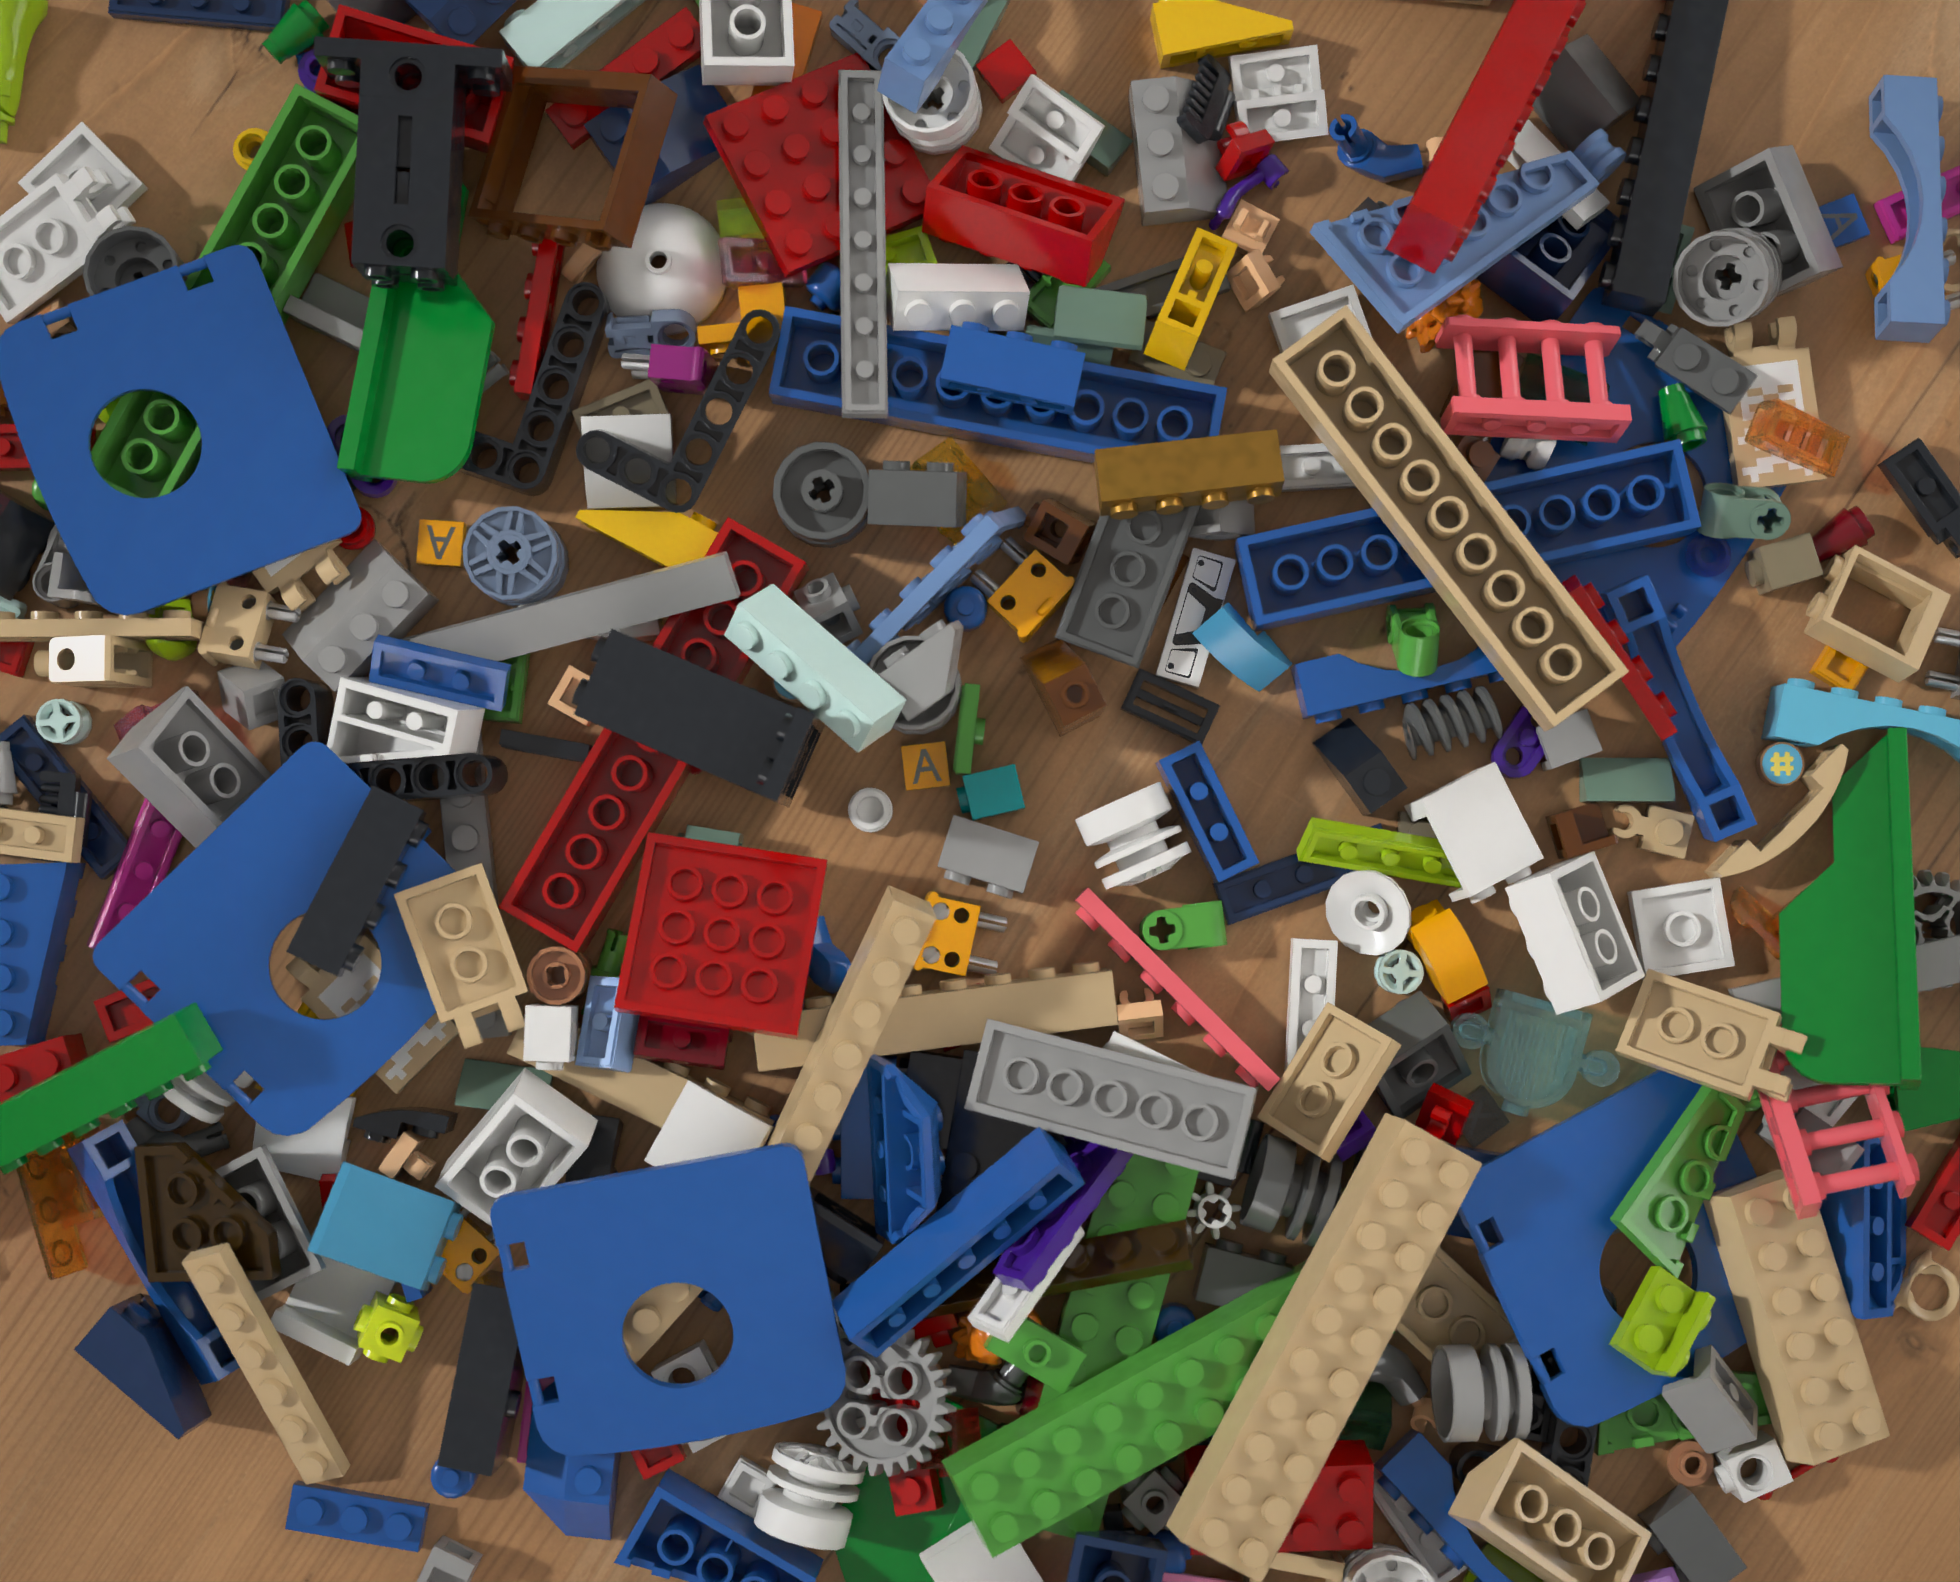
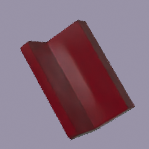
M640 1015L633 1055L638 1059L724 1070L729 1042H732L733 1030Z

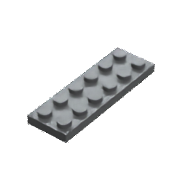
M987 1019L965 1109L1036 1128L1039 1126L1043 1130L1235 1180L1258 1089Z

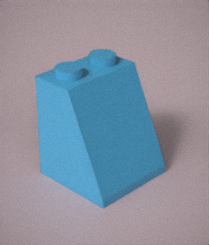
M343 1161L307 1251L419 1290L428 1291L431 1283L437 1285L441 1279L447 1261L446 1258L441 1257L447 1240L454 1241L456 1239L464 1215L458 1213L461 1207L459 1203Z

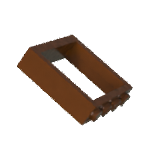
M514 65L512 92L506 91L468 216L487 227V235L501 240H509L510 235H514L535 244H542L543 239H551L557 244L570 248H575L577 242L585 243L594 249L606 252L611 251L612 246L631 248L678 94L652 74ZM547 102L633 109L599 221L513 212Z

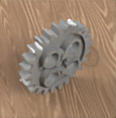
M912 1328L877 1358L850 1342L848 1338L840 1339L846 1366L845 1387L840 1398L830 1408L818 1412L825 1413L826 1419L817 1426V1429H830L832 1435L828 1438L825 1445L827 1447L838 1444L842 1446L838 1455L839 1461L847 1460L854 1456L853 1470L855 1471L865 1469L867 1465L870 1476L880 1475L884 1469L887 1476L900 1474L901 1468L905 1472L917 1469L916 1460L923 1463L932 1459L928 1447L931 1449L943 1447L944 1443L937 1435V1432L952 1430V1426L943 1419L944 1414L956 1411L957 1407L945 1402V1396L956 1392V1387L944 1386L942 1381L952 1371L950 1368L938 1370L936 1364L943 1354L941 1351L927 1354L926 1351L930 1339L923 1338L914 1342L915 1330ZM863 1362L869 1366L871 1372L868 1384L863 1381L860 1374ZM905 1368L913 1377V1385L910 1391L902 1383V1373ZM850 1390L863 1395L880 1393L881 1397L888 1399L917 1400L920 1403V1408L918 1409L906 1404L887 1406V1402L881 1400L852 1399L848 1396V1392ZM858 1408L864 1413L866 1418L863 1430L858 1427L855 1419ZM900 1415L906 1419L908 1424V1432L905 1437L897 1429V1420Z

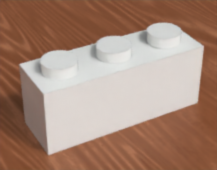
M888 263L886 310L893 331H950L951 325L962 327V323L965 321L983 324L989 327V331H1024L1030 291L1019 265Z

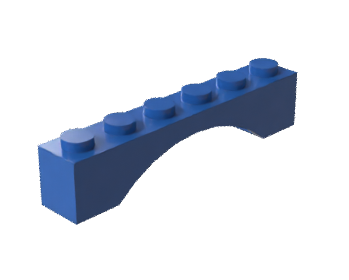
M1649 575L1638 576L1599 593L1606 604L1603 606V610L1608 621L1610 622L1615 618L1630 640L1623 645L1624 649L1631 659L1640 655L1654 678L1647 681V684L1655 695L1664 691L1678 713L1671 717L1678 732L1661 742L1703 838L1717 842L1757 825L1741 785L1717 745L1695 699L1678 656L1667 616Z
M1479 646L1464 657L1437 667L1433 674L1424 677H1412L1398 670H1384L1361 664L1341 654L1297 663L1290 668L1302 718L1314 717L1316 725L1342 719L1341 710L1358 707L1359 714L1386 708L1384 700L1401 696L1403 704L1429 698L1427 691L1429 689L1444 686L1446 694L1472 688V679L1488 676L1489 684L1504 681L1503 677Z
M122 1119L67 1149L199 1383L204 1385L219 1381L240 1368L193 1282H148L134 1149L137 1144Z
M1411 1428L1374 1464V1467L1382 1475L1377 1480V1483L1395 1502L1401 1496L1413 1509L1408 1514V1517L1426 1536L1433 1531L1444 1543L1439 1549L1440 1552L1457 1570H1460L1465 1565L1476 1577L1473 1582H1514L1488 1561L1473 1541L1467 1527L1448 1514L1456 1498L1453 1490L1451 1465L1419 1431Z

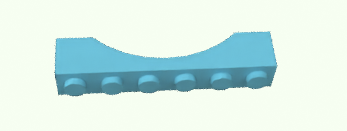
M1788 678L1787 684L1784 683L1771 687L1761 739L1774 742H1788L1794 746L1807 748L1820 745L1840 734L1854 730L1907 728L1908 735L1931 743L1944 750L1960 763V720L1946 717L1947 710L1943 708L1921 705L1918 711L1902 708V700L1876 696L1874 702L1858 699L1859 692L1852 689L1832 687L1831 693L1815 690V683L1812 681L1797 678Z

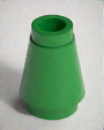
M303 0L298 6L295 3L291 5L262 45L279 64H282L286 59H290L314 45L315 36L324 37L323 33L330 26L307 0Z
M1676 383L1659 390L1658 396L1660 399L1664 442L1680 439L1683 452L1696 449L1707 442L1705 433L1708 427L1689 393L1686 391L1684 384Z

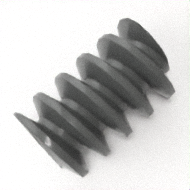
M1484 686L1475 687L1472 697L1466 690L1458 691L1455 702L1449 695H1441L1438 700V707L1432 699L1423 700L1421 711L1414 703L1406 704L1404 707L1402 720L1403 734L1412 760H1417V747L1421 745L1428 756H1434V747L1437 741H1440L1446 752H1450L1453 737H1457L1464 748L1469 747V734L1473 732L1480 743H1486V734L1489 728L1493 730L1498 739L1502 738V723L1498 708Z

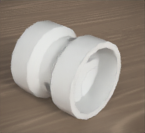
M1505 438L1499 455L1511 461L1517 458L1525 460L1527 467L1534 471L1543 470L1557 440Z

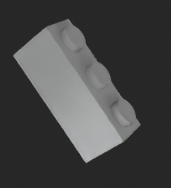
M1172 76L1131 81L1128 102L1142 226L1213 219L1217 214L1216 207L1227 192L1226 181L1224 182L1215 169L1222 157L1216 144L1217 141L1208 140L1201 144L1196 143L1178 125L1176 120L1178 116L1184 114L1183 108L1187 105L1186 99L1190 97L1189 91L1193 89L1192 83L1194 80Z
M1793 145L1768 148L1693 188L1711 232L1726 228H1749L1765 235L1777 248L1783 264L1782 284L1776 297L1804 287L1843 268ZM1735 265L1727 269L1732 283L1741 281L1742 275L1735 273Z
M373 539L346 567L350 576L338 585H334L332 582L316 598V602L299 616L300 620L297 623L293 622L282 634L300 659L335 692H338L340 677H366L370 673L373 643L378 635L397 639L404 638L439 601L431 591L376 539Z
M188 686L181 688L135 724L107 757L120 773L195 848L272 776L264 765Z
M265 1144L215 1170L277 1229L281 1275L273 1280H249L260 1301L326 1268L321 1255L307 1251L312 1237Z

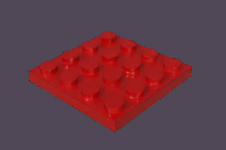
M857 53L794 78L792 82L782 83L705 115L703 121L785 278L840 255L838 70H871L867 62ZM884 105L886 235L923 219L926 188L930 180L910 142L900 135Z
M648 832L614 1003L615 1012L797 1040L828 860Z

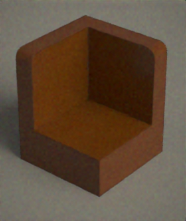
M1597 802L1545 817L1558 859L1575 857L1619 843L1616 834L1608 835L1603 815Z

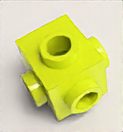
M376 1291L370 1305L364 1303L353 1326V1330L357 1331L358 1347L363 1349L362 1353L377 1362L387 1363L391 1359L401 1363L407 1350L414 1352L424 1329L423 1326L419 1325L418 1307L414 1306L415 1303L413 1301L407 1303L404 1296L396 1293H390L388 1296ZM386 1328H394L397 1330L395 1336L386 1334L382 1331Z

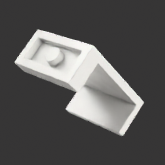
M1496 762L1475 769L1404 806L1412 822L1427 817L1462 886L1449 894L1452 902L1468 897L1472 904L1479 902L1496 893L1494 884L1505 879L1509 885L1532 874L1529 866L1544 858Z
M321 1256L326 1268L295 1283L286 1304L275 1310L271 1322L276 1331L349 1366L360 1358L363 1351L362 1348L358 1347L357 1331L353 1330L361 1307L364 1303L370 1305L376 1291L389 1296L396 1281Z

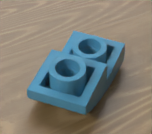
M1229 602L1192 633L1222 665L1258 692L1293 664L1264 630L1257 635Z

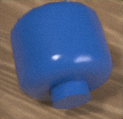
M823 262L806 282L807 291L812 295L809 301L821 311L826 307L832 311H840V268L830 262Z
M961 586L947 595L944 602V615L948 623L959 620L964 627L963 632H971L978 629L985 622L988 604L985 596L978 589L971 586Z
M1169 1302L1162 1305L1154 1331L1156 1340L1160 1341L1196 1321L1193 1312L1186 1305L1178 1302Z
M437 1460L431 1469L430 1480L433 1488L439 1495L445 1498L456 1499L464 1496L474 1487L479 1474L437 1466Z
M1160 1530L1156 1535L1149 1532L1147 1536L1160 1539L1168 1551L1164 1573H1184L1186 1560L1192 1559L1188 1545L1182 1543L1171 1530Z

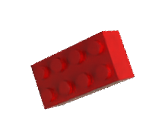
M1364 1440L1336 1441L1278 1552L1373 1549L1374 1464ZM1194 1445L1184 1451V1490L1208 1445ZM1188 1546L1190 1556L1205 1555L1202 1552Z

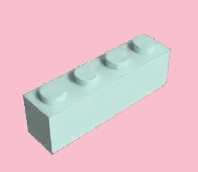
M537 0L526 10L519 9L511 14L505 21L504 28L499 33L507 47L523 66L563 68L646 0Z
M774 584L740 602L724 634L857 753L891 730L907 701Z

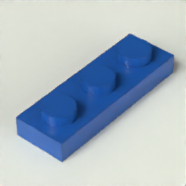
M378 635L373 643L369 682L502 712L506 705L511 664Z
M297 1480L292 1487L285 1529L419 1552L423 1544L430 1503L317 1483L306 1485L304 1481Z

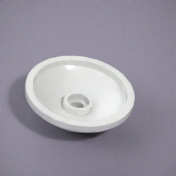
M669 203L645 205L632 247L612 246L609 252L601 251L602 255L598 259L596 266L599 288L608 300L611 311L617 317L652 316V310L681 309L694 317L697 326L708 319L717 309L724 297L729 279L727 252L716 229L697 212ZM658 255L665 256L667 258L665 266L662 268L652 267L651 262L654 257ZM678 324L669 325L664 329L666 335H675L687 331L685 327Z

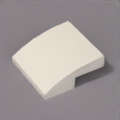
M1317 45L1228 56L1231 90L1236 96L1234 101L1236 122H1244L1250 133L1266 129L1275 142L1329 135L1325 90L1321 89Z
M1031 74L1007 112L1009 116L989 149L1003 159L1074 182L1095 147L1105 125L1034 74Z
M671 414L581 417L582 435L591 430H606L669 463L673 458ZM593 437L586 444V454L593 462H605L610 455V446L603 438ZM633 458L627 464L626 473L631 481L644 483L650 478L651 467L644 459ZM584 467L588 510L661 507ZM676 479L670 481L666 488L668 498L674 503H677Z
M688 1080L644 1161L652 1166H659L763 1147L774 1127L743 1108L729 1103L696 1082Z
M349 1096L312 1128L295 1135L273 1134L256 1122L253 1150L265 1144L278 1171L316 1180H320L322 1174L339 1173L343 1161L346 1162L351 1140L347 1139L357 1098Z

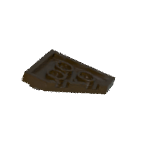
M186 1142L143 1143L134 1147L148 1282L191 1281L181 1263L190 1252L227 1242L248 1280H273L281 1275L277 1229Z

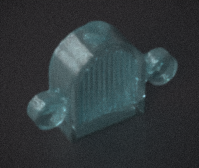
M1497 988L1488 1024L1480 1015L1467 1012L1456 1016L1450 1026L1460 1047L1466 1049L1481 1047L1479 1066L1485 1083L1496 1096L1503 1099L1501 1110L1519 1116L1528 1117L1530 1108L1546 1107L1562 1099L1571 1089L1578 1071L1581 1072L1585 1081L1599 1087L1613 1084L1620 1074L1619 1061L1612 1053L1604 1050H1592L1583 1054L1593 1014L1575 1009L1556 1015L1551 1002L1506 989Z

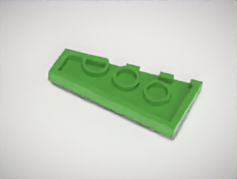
M1703 1085L1610 1217V1220L1655 1266H1661L1677 1279L1684 1265L1679 1260L1687 1242L1693 1243L1699 1228L1695 1220L1703 1200L1710 1201L1716 1186L1713 1182V1176L1719 1161H1726L1747 1109L1736 1097Z
M1731 1370L1758 1406V1426L1772 1424L1756 1372ZM1661 1393L1621 1414L1598 1423L1594 1453L1600 1456L1614 1453V1450L1631 1447L1638 1449L1654 1446V1443L1674 1439L1686 1440L1694 1437Z

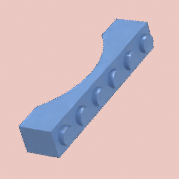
M928 0L885 57L877 91L916 114L938 84L958 46L988 0Z
M1883 75L1869 96L1870 138L1883 151L1898 177L1904 194L1907 213L1906 242L1900 262L1889 281L1874 298L1875 340L1930 343L1937 333L1948 324L1951 306L1949 300H1945L1944 284L1949 274V261L1947 258H1943V243L1947 235L1948 222L1946 217H1942L1941 205L1946 193V179L1944 176H1940V161L1943 158L1945 149L1944 137L1939 136V121L1943 112V98L1938 96L1937 78Z

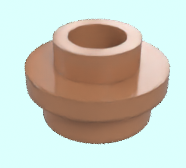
M1683 1440L1671 1448L1667 1457V1467L1669 1473L1677 1482L1685 1486L1694 1487L1703 1484L1709 1479L1713 1472L1714 1461L1712 1454L1706 1453L1697 1441ZM1690 1457H1697V1468L1694 1471H1686V1460Z

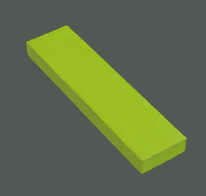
M1311 817L1296 850L1298 861L1356 871L1375 870L1386 876L1458 888L1462 887L1441 844L1436 838Z

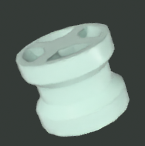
M53 699L40 707L36 715V727L39 734L52 743L75 745L88 737L92 729V718L85 706L77 702ZM73 723L70 725L67 731H65V728L68 726V724Z
M1394 949L1381 954L1374 966V977L1378 985L1391 993L1408 994L1416 990L1424 976L1423 965L1420 959L1413 952Z

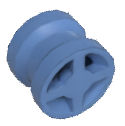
M1603 128L1594 131L1573 152L1599 183L1608 178L1627 156V153L1621 147H1614L1608 141V134Z

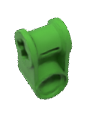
M1425 603L1422 608L1397 609L1396 605H1387L1386 635L1388 643L1392 646L1397 668L1400 672L1412 677H1424L1433 674L1437 670L1440 637V626L1436 618L1434 604Z
M1222 900L1182 905L1180 908L1148 913L1139 925L1140 939L1152 950L1188 948L1189 950L1227 945ZM1157 918H1161L1163 925H1170L1172 929L1171 934L1164 936V943L1159 942L1158 936H1150L1149 927L1156 926Z

